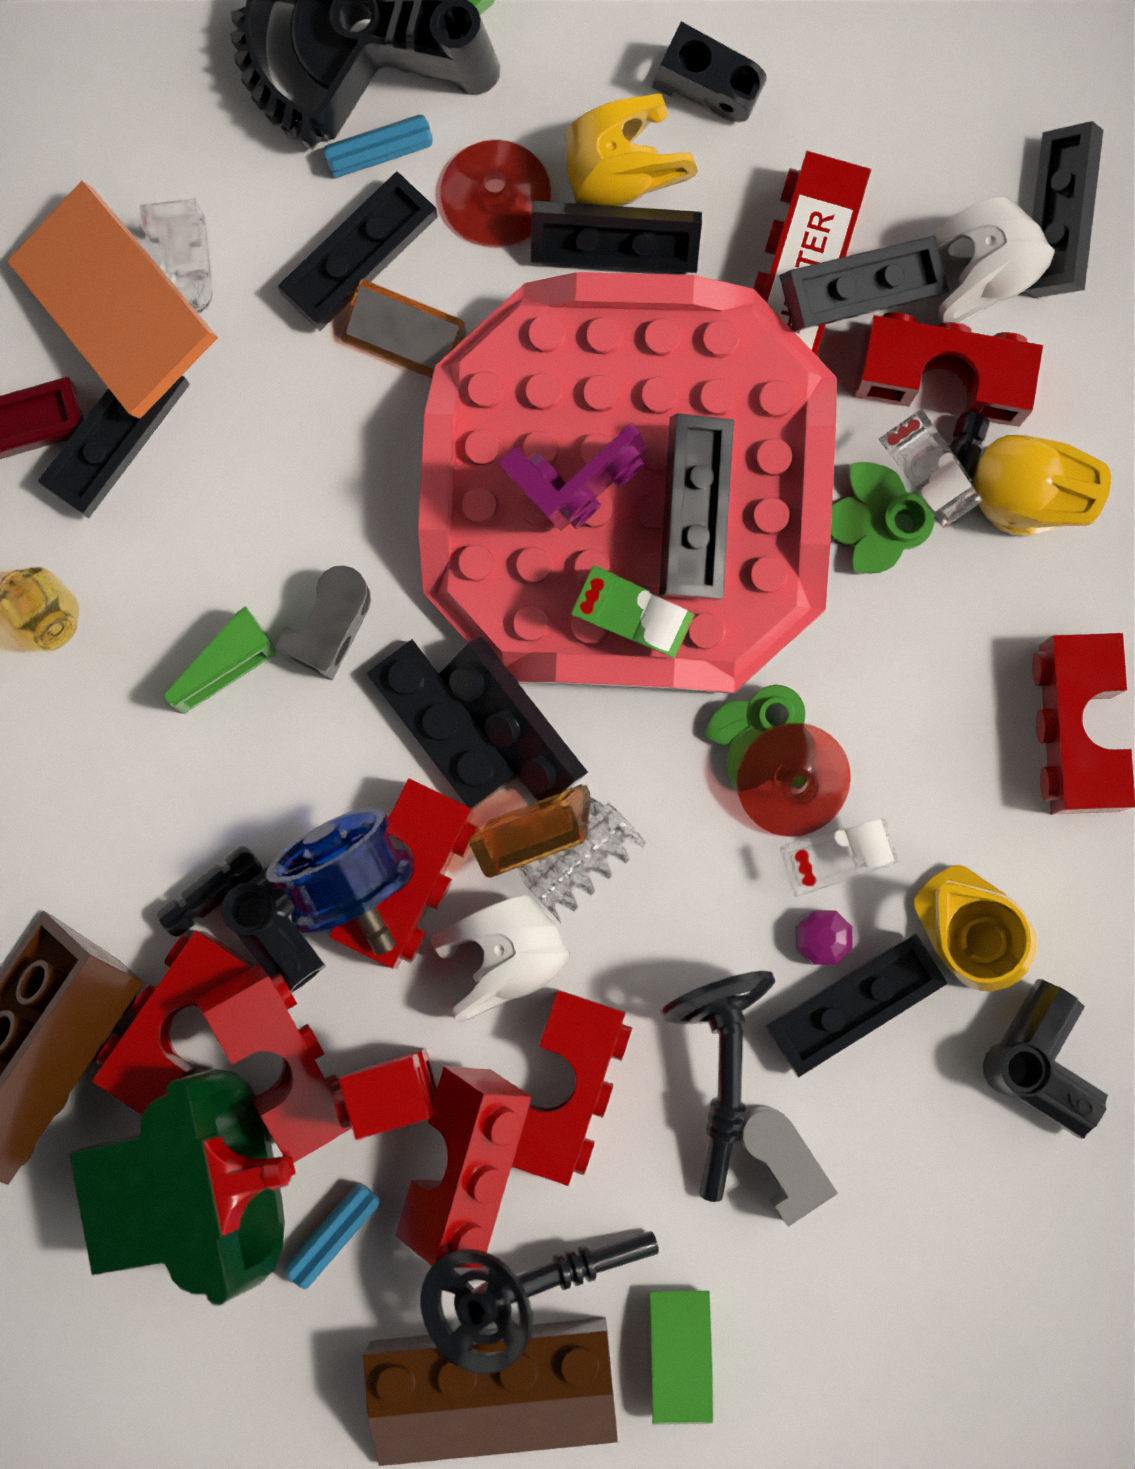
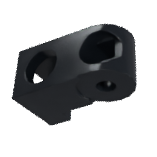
M681 21L662 59L652 88L670 97L673 92H676L702 106H708L722 118L734 122H745L749 119L766 83L767 75L757 63Z

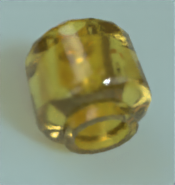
M27 567L22 570H14L2 578L0 581V626L18 647L30 652L54 651L68 643L74 636L78 625L80 605L73 593L52 571L44 567Z

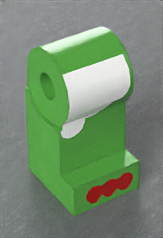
M593 565L571 613L576 618L673 658L676 657L695 614L662 599L649 590L620 578L596 565Z

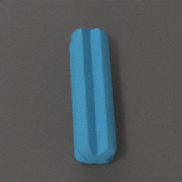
M418 114L328 144L324 147V155L334 177H341L429 148L433 144V138L424 115Z
M361 1182L355 1184L284 1266L285 1274L294 1284L302 1289L309 1288L378 1208L381 1200L376 1193Z

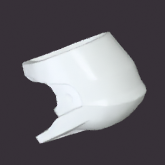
M995 197L976 203L953 216L930 235H935L941 261L971 260L959 277V284L961 286L939 306V319L942 323L956 322L962 324L995 302L1014 297L1027 290L1040 279L1050 266L1055 250L1048 244L1041 227L1010 198Z
M529 895L514 897L491 905L461 919L430 937L435 951L441 958L452 957L459 945L471 942H478L484 950V962L481 968L473 975L477 983L476 987L467 997L450 1010L455 1021L459 1023L472 1019L511 999L524 997L542 988L566 965L570 955V951L564 945L557 926Z

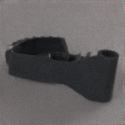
M247 0L245 7L231 12L232 22L237 28L236 31L230 33L232 44L238 51L234 54L235 64L243 72L241 74V81L246 89L251 92L253 102L260 110L263 109L265 111V116L273 125L277 127L281 125V129L286 136L293 140L300 136L299 138L304 146L311 149L323 138L328 140L336 138L380 68L390 67L406 73L414 72L429 79L437 77L455 82L461 91L470 95H480L488 92L496 85L500 77V64L479 11L467 0ZM276 2L294 5L290 23V38L295 57L309 78L328 90L314 111H309L289 100L277 90L272 80L267 61L266 38L270 15ZM370 20L363 30L351 32L357 22Z

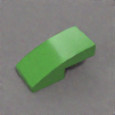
M650 1291L652 1425L713 1424L710 1291Z

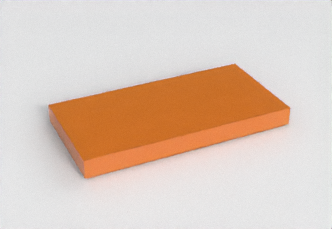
M82 180L7 260L9 265L126 411L139 419L218 339L217 335L95 189Z

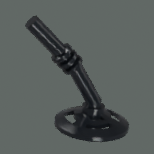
M771 971L739 974L704 985L669 1002L660 1012L665 1022L676 1024L708 1023L712 1034H719L718 1096L711 1100V1110L708 1114L706 1134L710 1137L699 1193L704 1200L710 1202H719L723 1199L733 1143L741 1138V1128L744 1123L743 1116L746 1113V1105L741 1101L743 1030L741 1025L746 1022L742 1011L762 998L775 984L776 980ZM749 992V993H747V994H745V995H739V996H737V994Z
M652 1231L591 1250L586 1245L578 1247L577 1254L573 1249L565 1252V1258L561 1253L555 1254L552 1257V1262L516 1275L503 1261L487 1252L476 1249H461L450 1252L433 1264L423 1281L420 1304L424 1325L439 1351L460 1368L479 1374L502 1371L516 1362L529 1344L533 1324L529 1297L560 1286L562 1290L570 1289L571 1282L575 1286L583 1285L584 1278L587 1282H592L596 1280L597 1273L657 1255L659 1248L656 1237ZM464 1264H478L489 1268V1271L473 1269L460 1275L454 1268ZM472 1280L485 1281L476 1288L468 1283ZM442 1290L455 1294L454 1308L462 1324L455 1331H452L443 1312ZM516 1302L519 1310V1325L511 1319V1304ZM493 1322L498 1328L494 1332L482 1331ZM502 1339L507 1347L498 1352H481L471 1348L473 1342L490 1345Z

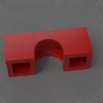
M889 312L882 316L874 315L864 337L854 397L910 407L919 392L922 374L934 369H944L957 375L966 387L967 404L965 412H973L985 416L989 422L1020 427L1033 411L1043 345L1029 343L1025 336L1017 333L1001 332L994 336L973 333L969 326L956 322H945L938 326L917 323L913 316L900 312Z
M1123 633L1053 635L1039 645V652L1034 653L1032 660L1034 684L1042 686L1043 709H1039L1036 716L1037 738L1039 743H1046L1047 766H1043L1040 772L1042 799L1050 801V815L1121 812L1135 808L1132 749H1106L1100 747L1087 736L1083 726V712L1090 700L1111 699L1127 691Z
M408 778L382 831L409 847L414 858L413 875L404 888L393 894L381 895L366 889L385 922L384 926L388 927L395 939L396 945L382 955H375L367 941V936L361 931L346 904L329 938L391 969H398L402 960L412 963L427 933L418 927L428 907L438 910L451 886L453 879L444 874L454 854L462 858L465 857L477 833L478 826L470 823L475 814L473 810Z
M195 931L191 938L184 934L178 939L164 960V964L170 967L157 987L149 984L132 1005L130 1013L136 1017L123 1036L118 1033L114 1034L96 1058L95 1062L101 1068L92 1082L142 1116L145 1109L155 1099L167 1095L166 1090L170 1082L191 1076L197 1069L180 1057L172 1046L170 1031L176 1016L189 1006L199 1007L195 999L255 966V964L208 932Z
M258 963L195 999L232 1065L253 1053L261 1051L273 1052L282 1057V1071L276 1083L251 1100L283 1156L293 1157L295 1163L352 1129V1127L342 1129L333 1101V1092L339 1091L341 1088L339 1079L335 1073L326 1079L323 1076L315 1060L324 1056V1051L308 1024L299 1029L296 1027L288 1010L297 1005V1002L280 973L269 978Z
M558 989L539 1047L560 1054L569 1061L576 1076L575 1087L570 1097L556 1107L542 1108L532 1104L529 1105L512 1163L513 1168L569 1186L573 1172L584 1176L595 1144L594 1140L585 1138L592 1115L603 1118L614 1084L604 1081L605 1074L611 1058L622 1061L632 1031V1027L622 1024L626 1014L624 1011Z
M427 1049L368 1065L338 1078L341 1088L339 1091L333 1092V1101L342 1129L352 1127L356 1141L430 1119L434 1114L432 1105L437 1085Z
M443 1066L432 1105L434 1114L428 1119L427 1123L439 1131L445 1141L447 1149L446 1170L442 1180H411L395 1235L431 1267L440 1258L456 1250L476 1249L484 1252L488 1250L532 1096L491 1069ZM464 1264L456 1268H482L483 1266Z

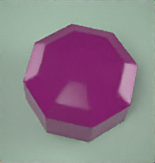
M836 910L810 911L795 927L796 950L811 965H837L853 949L852 926Z

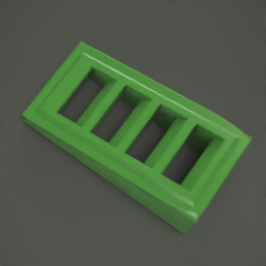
M245 606L234 615L163 696L169 705L177 711L187 713L275 656L277 650L255 616Z

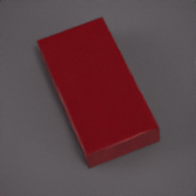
M69 376L0 396V459L66 441L72 437L84 421L74 382Z

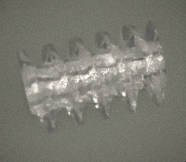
M591 797L587 799V812L590 820H587L585 839L558 848L555 852L550 851L537 856L538 868L525 862L516 865L523 884L560 924L562 922L555 907L557 904L572 911L579 907L573 894V889L577 888L592 895L596 892L590 878L592 872L606 879H610L613 876L607 861L609 856L624 863L630 860L624 845L626 840L641 847L647 844L636 829L609 802L604 804Z

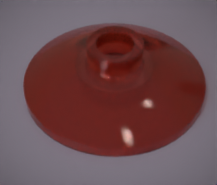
M486 140L465 148L450 162L441 183V203L450 225L466 240L484 247H507L520 243L530 237L533 201H551L550 181L541 161L527 148L506 140ZM500 179L505 183V187L501 191L491 192L486 189L485 184L489 180Z
M806 723L781 724L760 734L744 752L737 770L736 787L738 797L746 814L762 829L780 836L794 837L806 835L827 825L843 807L850 788V766L841 745L823 729ZM798 776H807L808 785L806 789L799 794L791 793L790 785L793 779Z

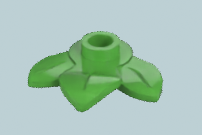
M871 462L852 463L849 467V479L854 496L846 497L832 505L831 538L841 544L855 547L852 554L853 571L866 574L881 573L895 566L904 550L916 548L927 540L934 527V514L931 506L924 498L917 494L906 492L904 484L896 471ZM898 514L909 515L913 519L914 528L909 531L900 530L895 524V516Z
M779 684L769 685L757 691L751 700L729 701L719 707L712 715L705 735L719 744L729 745L727 773L732 787L736 791L758 787L769 780L775 772L788 784L797 789H801L808 782L816 760V745L809 733L803 728L806 713L805 706L801 697L793 689ZM774 703L782 704L787 708V718L781 724H772L765 717L767 708Z

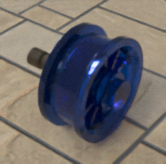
M361 808L329 820L297 839L270 864L266 872V878L274 889L285 890L294 905L291 920L298 931L303 933L321 932L355 919L363 934L367 936V941L375 955H382L396 945V941L388 927L384 926L385 922L376 906L400 888L410 876L414 865L408 852L395 849L385 832L389 826V818L382 808Z

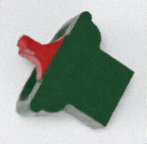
M213 1069L170 1082L166 1090L167 1095L155 1099L145 1109L141 1118V1135L106 1141L69 1153L92 1275L164 1264L167 1267L171 1280L181 1290L191 1294L206 1295L207 1300L211 1304L221 1305L261 1285L275 1270L283 1248L285 1228L280 1188L288 1186L291 1176L296 1174L293 1157L282 1156L274 1158L269 1130L251 1100L256 1097L251 1086L233 1071Z

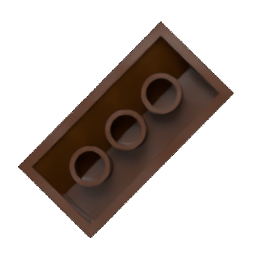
M45 911L41 913L0 974V1182L6 1185L10 1184L20 1167L31 1158L36 1143L54 1116L63 1110L70 1092L87 1067L96 1060L103 1043L121 1016L132 1007L136 994L144 983L119 959Z
M606 1317L532 1325L529 1344L522 1356L508 1368L490 1374L470 1372L455 1365L439 1351L429 1335L372 1340L363 1353L367 1414L379 1466L618 1442ZM498 1328L483 1329L482 1331L494 1332L497 1331ZM502 1339L490 1345L473 1342L471 1348L481 1352H498L507 1347Z

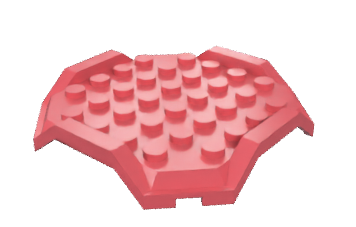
M574 272L524 283L435 365L424 412L418 537L423 593L468 643L482 636L518 683L669 688L735 694L826 610L836 439L837 377L752 288L697 275ZM677 413L734 420L724 597L716 601L659 596L669 419ZM631 423L641 432L647 451L640 457L645 465L628 483L618 488L613 482L596 498L601 503V506L591 518L576 529L569 524L562 531L557 528L498 464L516 446L528 459L538 451L562 477V480L567 483ZM593 565L645 588L662 599L695 614L675 658L571 615Z

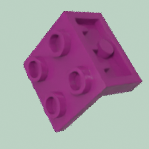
M631 423L567 483L562 480V477L538 451L528 459L516 446L498 464L557 528L562 531L569 524L576 529L591 518L601 506V503L596 498L613 482L618 488L628 483L645 465L640 457L647 451L641 432Z

